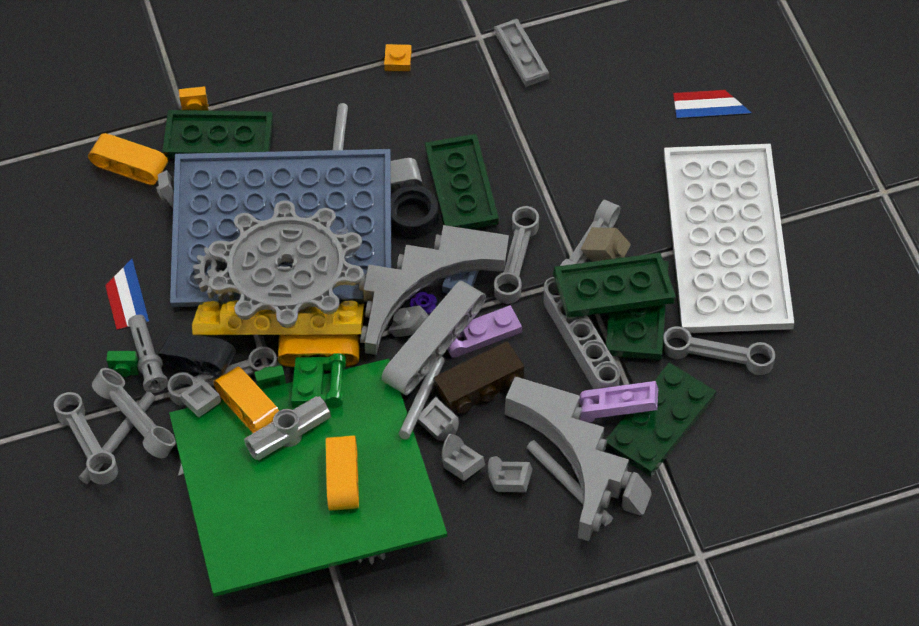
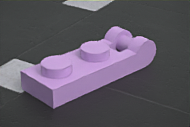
M510 305L472 319L447 350L451 357H458L522 333V326ZM464 337L465 340L460 341L458 338Z
M656 381L581 392L580 405L582 407L580 408L583 409L580 420L590 423L595 418L657 410L658 386Z

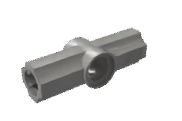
M320 396L312 398L294 410H280L273 417L272 423L244 438L245 445L251 456L255 460H260L282 446L292 447L297 445L302 439V434L331 418L330 411Z

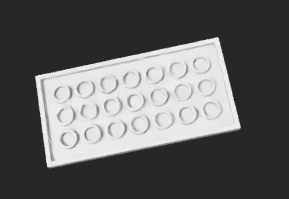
M771 144L664 148L681 327L687 329L690 333L793 329L794 317Z

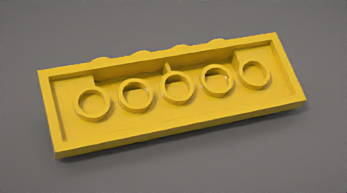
M238 300L229 301L227 304L207 301L198 306L192 323L193 335L362 334L365 311L364 304H358L356 301L342 302L339 304L337 311L330 315L323 313L316 307H307L298 312V319L294 326L285 328L277 321L276 312L273 310L264 309L257 312L252 318L243 320L236 315L234 310Z

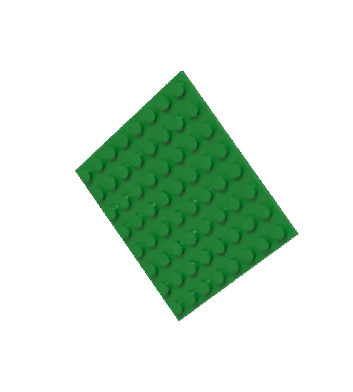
M389 359L344 369L342 371L341 383L343 403L338 408H328L331 418L302 434V439L297 445L292 447L282 446L260 460H255L251 456L244 442V438L253 433L223 400L200 417L189 408L169 412L214 597L448 537L414 432L412 431L409 439H402L399 436V431L405 421L407 411L400 391L382 381V374L390 362ZM331 373L324 374L322 394H327L330 391ZM293 382L262 390L279 411L295 409L292 408L291 403ZM355 435L358 457L359 509L329 511L327 501L326 438Z

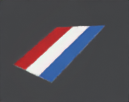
M726 90L673 93L677 118L751 113Z
M131 259L105 285L116 329L129 327L128 319L134 315H143L146 322H149L133 259Z

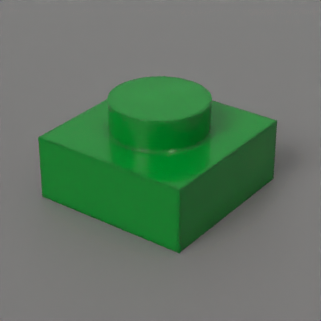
M136 351L107 352L109 369L116 371L122 377L139 375Z
M282 365L276 367L269 366L254 372L256 384L261 390L286 384Z

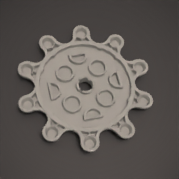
M280 201L275 205L273 217L265 221L257 220L249 213H241L234 219V225L239 230L240 236L231 242L215 241L209 246L210 255L215 260L227 264V268L223 272L215 274L209 279V287L216 294L236 292L241 295L240 300L234 307L235 313L240 319L248 320L257 312L268 309L276 312L277 321L282 327L290 328L295 325L298 319V312L301 309L316 307L327 315L335 313L339 307V299L332 290L340 285L355 286L362 281L364 277L363 269L347 263L344 259L347 255L359 250L362 238L359 234L353 232L343 235L334 234L330 227L336 219V214L329 208L319 209L312 217L301 218L296 215L292 202ZM284 261L293 263L292 268L279 265Z

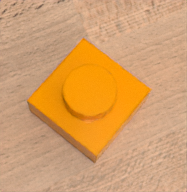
M386 44L385 71H410L411 45Z
M205 86L179 89L182 110L209 111Z

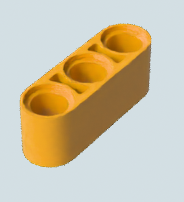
M106 133L99 136L88 154V159L95 166L149 185L156 184L158 174L162 173L168 164L167 157L161 152Z
M359 334L279 335L278 362L284 366L295 367L296 357H330L332 354L340 353L346 357V367L353 366L359 362L360 336Z
M237 366L213 381L217 393L220 394L221 399L252 433L273 422V417L279 411L278 408L242 368Z
M355 435L326 438L327 501L329 511L359 509L358 457Z

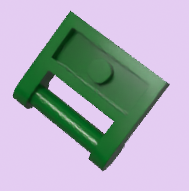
M340 353L332 354L330 357H296L291 398L292 408H297L316 396H320L324 400L327 408L340 407L343 403L341 383L342 371L346 367V357ZM324 371H331L330 391L327 394H322Z

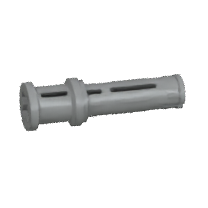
M134 315L128 319V325L130 326L139 356L137 367L144 377V390L151 393L160 392L168 385V379L163 375L161 369L163 365L162 359L155 354L145 317L143 315Z

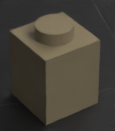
M592 227L581 247V251L591 262L624 258L631 244L617 228Z

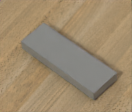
M518 19L494 26L495 35L525 87L549 79L547 68Z

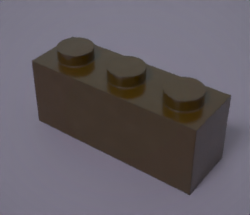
M508 341L433 377L434 393L440 402L455 415L458 413L463 414L469 411L472 406L482 401H490L498 393L510 389L515 376L524 379V365Z

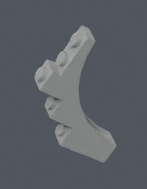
M443 225L442 235H436L434 249L406 245L404 255L399 254L397 269L368 265L367 274H364L359 285V290L364 291V301H368L365 317L369 318L368 327L363 326L360 341L365 343V353L377 354L381 337L391 318L404 302L420 289L441 278L462 272L479 270L503 272L509 235Z
M515 376L506 396L505 415L522 421L543 433L559 447L569 460L579 480L583 497V510L579 521L578 538L589 541L592 532H598L601 526L603 515L600 512L602 507L607 509L611 497L618 499L622 488L626 489L632 472L627 471L629 459L605 452L607 440L603 439L604 427L580 420L583 408L579 407V395Z

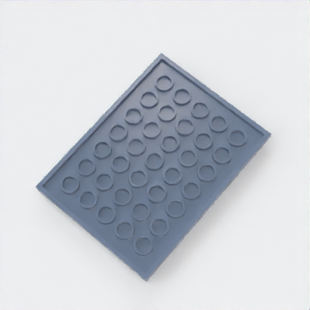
M390 149L175 154L171 307H195L207 301H216L219 304H227V302L234 300L239 301L241 295L238 293H233L234 300H231L228 295H224L223 301H219L217 294L210 299L208 298L207 291H200L199 284H196L194 278L196 273L194 272L193 265L199 264L196 257L197 255L205 256L204 248H209L215 241L231 242L240 236L239 230L234 225V219L237 215L249 213L255 219L265 221L273 217L275 205L280 201L292 202L296 215L301 218L312 217L322 208L332 209L336 214V219L330 230L334 234L343 235L353 232L359 234L362 238L359 250L347 255L344 258L345 261L351 265L361 267L364 274H367L368 265L391 268ZM284 261L279 266H290L292 268L293 263ZM209 264V266L207 267L206 275H208V274H207V271L211 269V265H210V264ZM360 283L355 286L340 285L332 290L334 295L338 297L339 303L344 301L368 302L364 301V291L359 290Z

